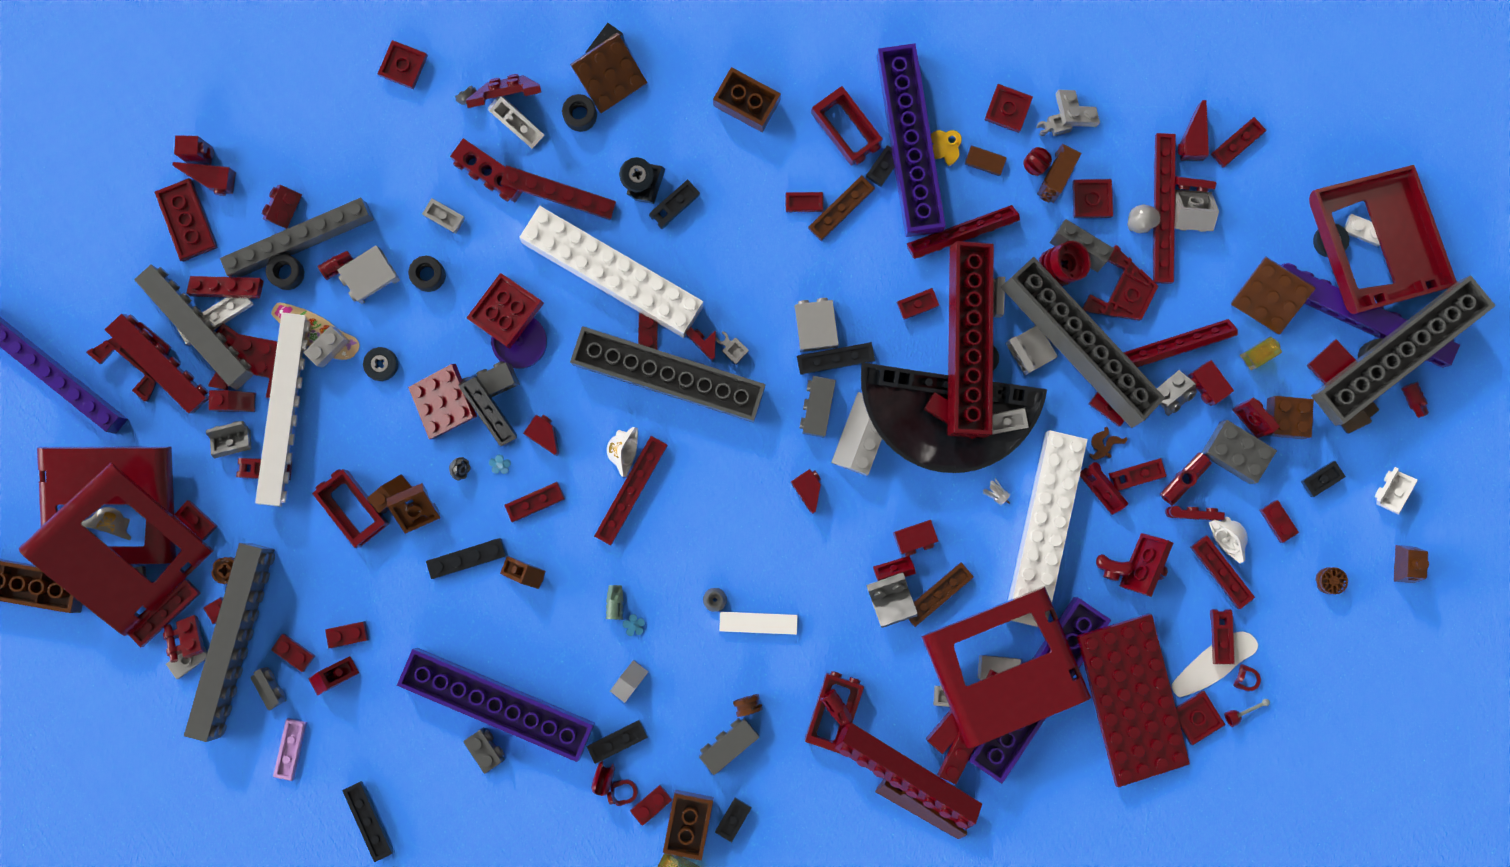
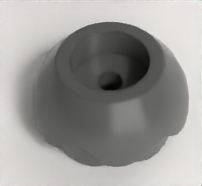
M471 85L465 91L459 92L458 95H455L456 102L461 105L467 104L466 99L477 91L476 88Z
M464 457L455 458L449 466L450 475L457 481L465 479L471 469L469 460Z
M710 588L703 596V604L711 612L721 611L727 603V596L720 588Z

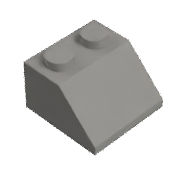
M1175 190V229L1182 231L1198 230L1200 232L1214 231L1219 210L1212 192Z

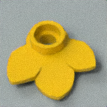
M941 130L931 133V140L934 143L932 145L934 158L941 159L944 157L948 166L953 165L960 155L958 148L962 142L960 133L955 130L947 132ZM954 136L956 138L955 142L950 143L949 137Z

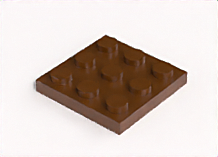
M618 33L570 64L600 113H603L647 84L646 79Z
M1265 256L1231 301V305L1280 335L1316 288Z

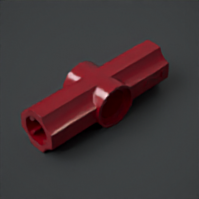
M1198 452L1181 471L1176 473L1175 478L1160 493L1162 499L1173 506L1191 486L1196 484L1197 479L1212 464L1210 459ZM1184 474L1188 475L1189 482L1187 484L1184 483L1182 480V476Z

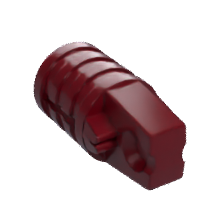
M348 251L331 257V259L317 267L324 278L329 280L339 274L337 269L352 261L353 257Z
M1413 382L1401 388L1410 409L1414 410L1418 418L1426 416L1429 413L1426 406L1428 403L1419 386V382Z
M835 689L828 691L820 698L831 716L841 726L848 724L852 720L845 703H843Z

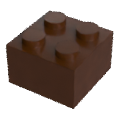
M1284 396L1267 398L1266 411L1276 419V423L1280 427L1275 432L1265 436L1292 439L1312 438L1314 399Z

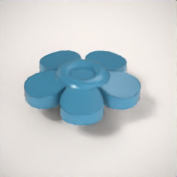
M498 454L495 459L491 458L489 460V465L492 467L493 473L498 474L501 472L502 474H507L511 461L509 459L504 460L503 455Z
M631 614L629 620L623 621V627L628 628L626 630L628 636H633L634 631L637 635L643 633V628L641 627L645 624L643 618L637 620V616Z

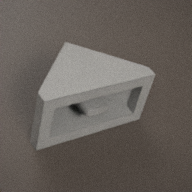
M633 660L610 692L626 703L649 671Z

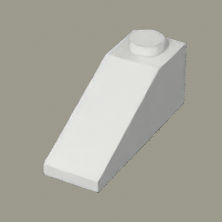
M503 96L496 97L489 105L488 110L531 149L544 136L532 122Z

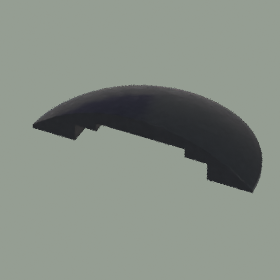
M863 362L861 365L863 401L867 414L880 437L893 451L905 460L922 468L942 473H964L979 470L1000 461L1013 452L1035 426L1047 394V389L993 382L992 414L1025 408L1029 428L992 434L987 437H975L974 439L966 436H948V424L924 410L934 392L948 400V375Z

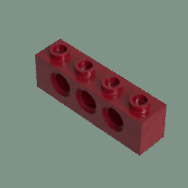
M464 138L450 155L455 167L461 171L464 168L469 172L468 175L476 181L480 179L485 182L483 185L492 192L495 189L505 201L511 200L515 203L522 194L521 191L506 186H499L505 166ZM471 159H477L474 165H468ZM486 169H492L490 175H484Z

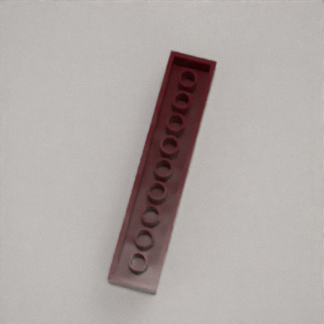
M956 241L950 246L948 436L987 437L992 435L994 244Z

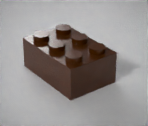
M731 67L713 98V106L763 133L781 101V93Z
M675 790L663 853L702 861L714 797Z

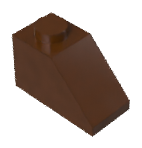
M400 474L380 486L367 497V500L378 513L385 514L389 511L387 498L396 495L398 492L410 489L412 486Z
M507 556L500 574L520 584L539 589L546 571Z

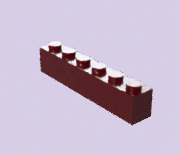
M120 314L104 330L188 414H194L209 400L208 390L201 384L197 385L193 381L195 379L194 376L187 370L184 372L179 367L181 365L180 362L173 356L170 358L165 353L167 349L159 342L156 344L151 339L153 335L145 328L142 330L137 325L139 321L133 315Z

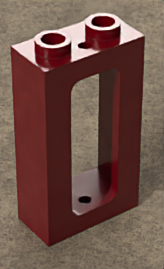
M843 86L812 107L811 114L851 166L855 163L857 165L862 163L866 159L865 156L870 152L873 154L881 148L880 145L883 138ZM836 104L841 106L868 142L858 152L851 150L825 116V112Z
M338 469L331 474V479L318 484L312 494L354 548H360L390 523L367 500L369 496L351 473L345 469ZM342 484L348 486L375 521L361 533L331 495Z
M835 671L825 674L804 738L805 742L841 754L834 747L841 730L848 724L839 725L834 740L818 736L817 731L825 709L820 698L830 691L834 684L850 689L846 707L852 717L850 722L853 723L864 686L860 684L861 680L850 677L849 680L844 679L841 673Z

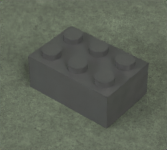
M1224 420L1219 422L1201 453L1248 484H1256L1259 482L1277 450L1232 422Z

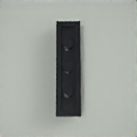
M872 342L796 356L800 375L859 365L862 362H875Z
M476 374L459 383V388L500 447L517 438L516 432Z
M498 538L427 560L426 564L431 579H435L506 557L502 539Z
M360 781L343 789L342 792L373 861L376 862L393 854L394 851L363 782Z

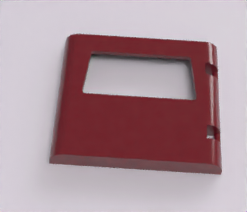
M1415 165L1323 187L1311 192L1309 204L1345 307L1351 314L1445 290L1457 282ZM1361 201L1365 202L1393 284L1361 289L1357 287L1332 212Z
M172 446L37 447L41 527L58 512L57 505H65L110 462L174 516ZM115 496L104 505H122L127 503L119 496ZM147 520L144 546H109L129 564L171 563L176 558V545Z
M112 462L103 468L19 547L20 553L28 561L123 636L130 633L214 551ZM119 496L177 545L181 552L155 582H151L83 526L81 522L113 497ZM187 562H189L191 566L186 571L181 569ZM142 606L146 608L140 615L137 613Z
M1045 586L921 636L966 748L979 746L1081 704L1091 698ZM1050 611L1052 621L1048 622L1045 612ZM1031 613L1050 647V652L966 686L954 644ZM1072 668L1076 674V678L1073 679L1069 673V670Z

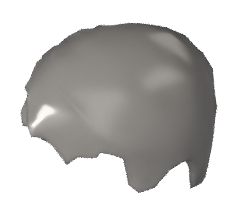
M1138 205L1129 213L1128 229L1136 233H1148L1160 223V214L1152 206Z

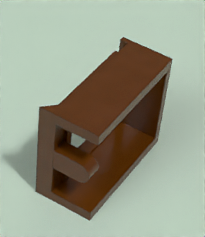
M1062 143L1055 153L1056 159L1037 193L1043 201L1054 203L1059 197L1082 153Z

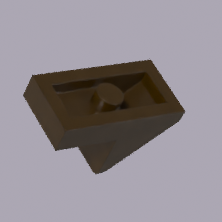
M1374 402L1370 403L1345 424H1341L1342 428L1346 433H1351L1372 422L1370 417L1377 413L1379 408Z

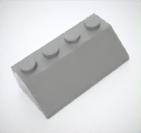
M858 392L831 463L867 477L882 438L867 414L861 392Z

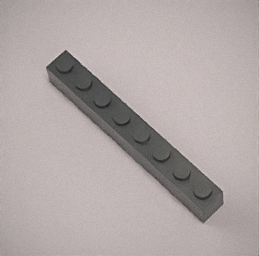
M360 197L225 255L220 260L227 276L243 277L266 267L269 260L276 255H294L373 221L374 218L367 202Z
M150 264L134 279L136 283L227 385L238 390L254 375L250 370L251 365L245 359L241 360L238 357L240 353L233 346L229 347L226 341L228 340L226 337L214 330L215 325L210 320H205L202 317L204 313L197 306H192L190 297L179 291L180 286L175 281L167 278L169 274L162 267L157 268Z

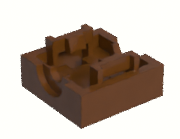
M423 483L387 498V507L405 534L440 519L439 509L430 500Z

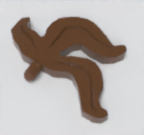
M1104 427V431L1092 436L1091 445L1097 452L1094 455L1090 453L1089 456L1093 460L1103 458L1105 455L1111 458L1112 455L1109 451L1112 445L1125 444L1127 437L1121 439L1118 436H1111L1107 439L1104 446L1103 439L1109 434L1108 427Z

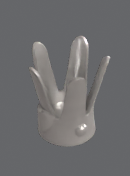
M996 478V483L991 480L990 489L993 492L984 489L983 494L994 499L1000 506L1005 502L1010 504L1007 500L1010 493L1002 488Z

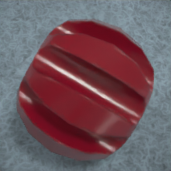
M1035 147L1025 157L1023 164L1028 173L1039 176L1050 166L1052 158L1046 149Z

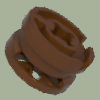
M224 557L214 562L211 574L216 582L220 584L228 583L235 558Z
M1323 568L1318 571L1315 578L1317 588L1326 594H1340L1348 586L1347 575L1340 568Z
M759 694L733 701L734 707L737 708V717L763 710L762 704H759Z

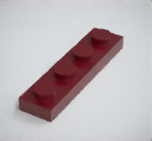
M190 276L186 294L190 297L260 298L264 281L261 278Z
M1207 535L1190 546L1237 609L1243 608L1255 598Z
M185 579L128 635L139 647H144L165 625L169 624L201 594L200 591L188 579Z

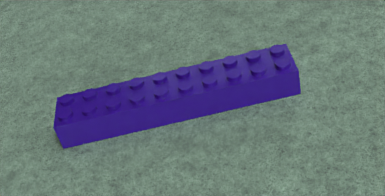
M916 43L878 48L876 58L905 237L943 232L946 225Z
M1073 597L1059 618V621L1078 668L1083 664L1077 635L1107 627L1111 619L1082 599ZM1046 640L1032 659L1050 652V647ZM1072 668L1069 670V673L1071 675V678L1073 679V677L1075 676V672ZM1046 718L976 746L968 761L1003 784Z
M413 648L396 685L575 762L581 759L595 725V722L420 648Z

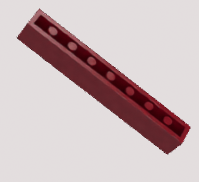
M850 722L841 730L834 748L843 756L849 757L856 761L859 766L869 769L877 777L887 780L893 787L899 788L906 792L908 796L921 801L924 806L934 809L942 817L955 822L958 827L968 829L976 824L982 807L981 802Z

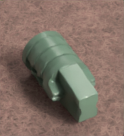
M609 585L606 599V619L623 620L624 600L622 586Z

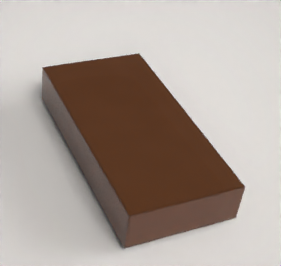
M971 145L965 165L1001 176L1007 157Z

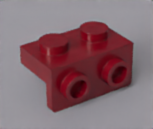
M281 184L273 187L269 194L271 198L269 205L265 204L261 214L264 215L262 219L287 229L302 194Z

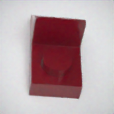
M690 327L686 331V335L713 362L716 351V331L703 340L705 336L698 329L694 330Z

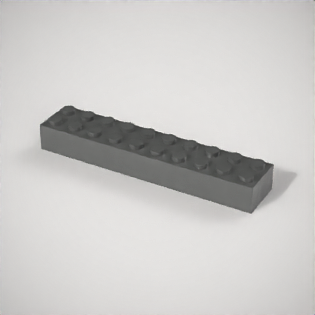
M1035 257L1029 260L1001 286L1004 292L1131 428L1145 421L1165 399L1160 391Z
M1471 275L1460 279L1315 391L1311 397L1335 426L1345 424L1496 305Z
M583 326L581 327L570 361L573 366L752 423L755 421L766 386L764 383Z
M239 543L184 737L209 742L221 738L226 731V718L232 710V705L230 704L232 698L237 693L236 683L243 672L242 662L248 654V641L253 636L254 630L252 627L254 621L259 616L258 606L264 598V585L270 577L268 571L270 565L275 560V549L253 543Z

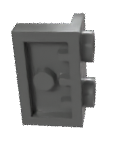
M483 727L464 740L463 743L485 774L505 760L503 757L505 754L501 747H496L492 741L494 739L492 733Z

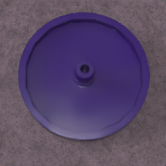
M533 318L510 349L492 336L491 346L499 361L511 363L515 369H524L533 366L543 357L547 348V335L539 321Z

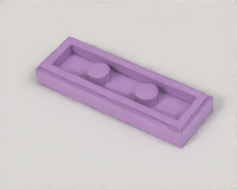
M290 718L286 719L274 769V778L294 780L307 722Z

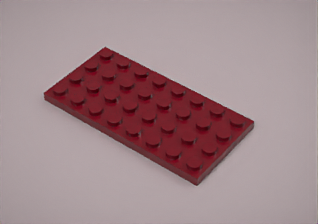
M1152 614L1142 615L1077 635L1115 786L1119 788L1190 765Z

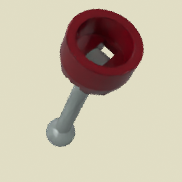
M1263 699L1261 703L1242 712L1230 710L1224 713L1225 719L1231 727H1234L1241 722L1243 715L1262 706H1269L1270 701Z

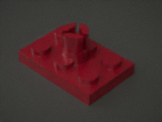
M1141 533L1129 561L1134 567L1133 572L1129 576H1123L1119 586L1152 597L1158 580L1164 579L1163 576L1166 577L1168 569L1164 565L1174 543L1166 539Z

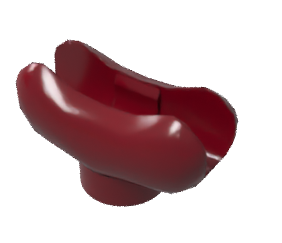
M1104 554L1096 558V565L1100 570L1104 571V578L1119 581L1120 576L1126 577L1133 572L1134 567L1129 561H1114Z
M603 761L599 762L591 786L594 794L606 796L609 793L615 771L613 763L609 768H606L603 765Z

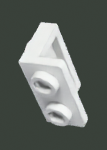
M1394 467L1393 471H1388L1384 478L1386 483L1383 488L1379 487L1375 498H1377L1376 505L1399 515L1418 480L1399 472V468Z

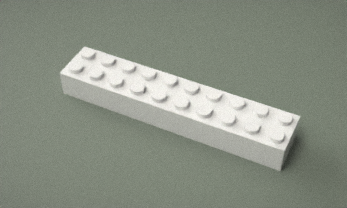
M540 205L519 236L523 245L639 313L650 317L653 321L682 338L686 336V331L692 326L703 308V301Z
M1051 430L1045 432L1008 601L1045 586L1051 602L1053 600L1088 439ZM1050 611L1045 612L1047 620L1049 618ZM1031 613L1011 620L1038 627Z

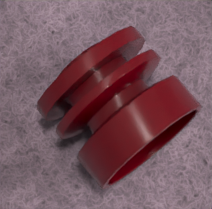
M1066 241L1043 252L1039 258V263L1061 286L1081 280L1090 271V255L1087 249L1077 241Z

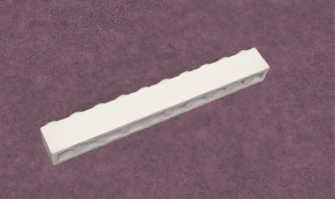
M281 313L255 501L258 505L282 507V503H286L287 491H284L285 483H289L290 472L286 471L287 464L291 465L292 453H289L290 445H294L295 434H292L293 426L296 427L297 425L295 407L298 408L300 404V396H297L298 389L302 388L303 378L300 377V371L304 370L305 359L302 356L308 344V340H305L306 332L309 333L310 321H307L306 315Z

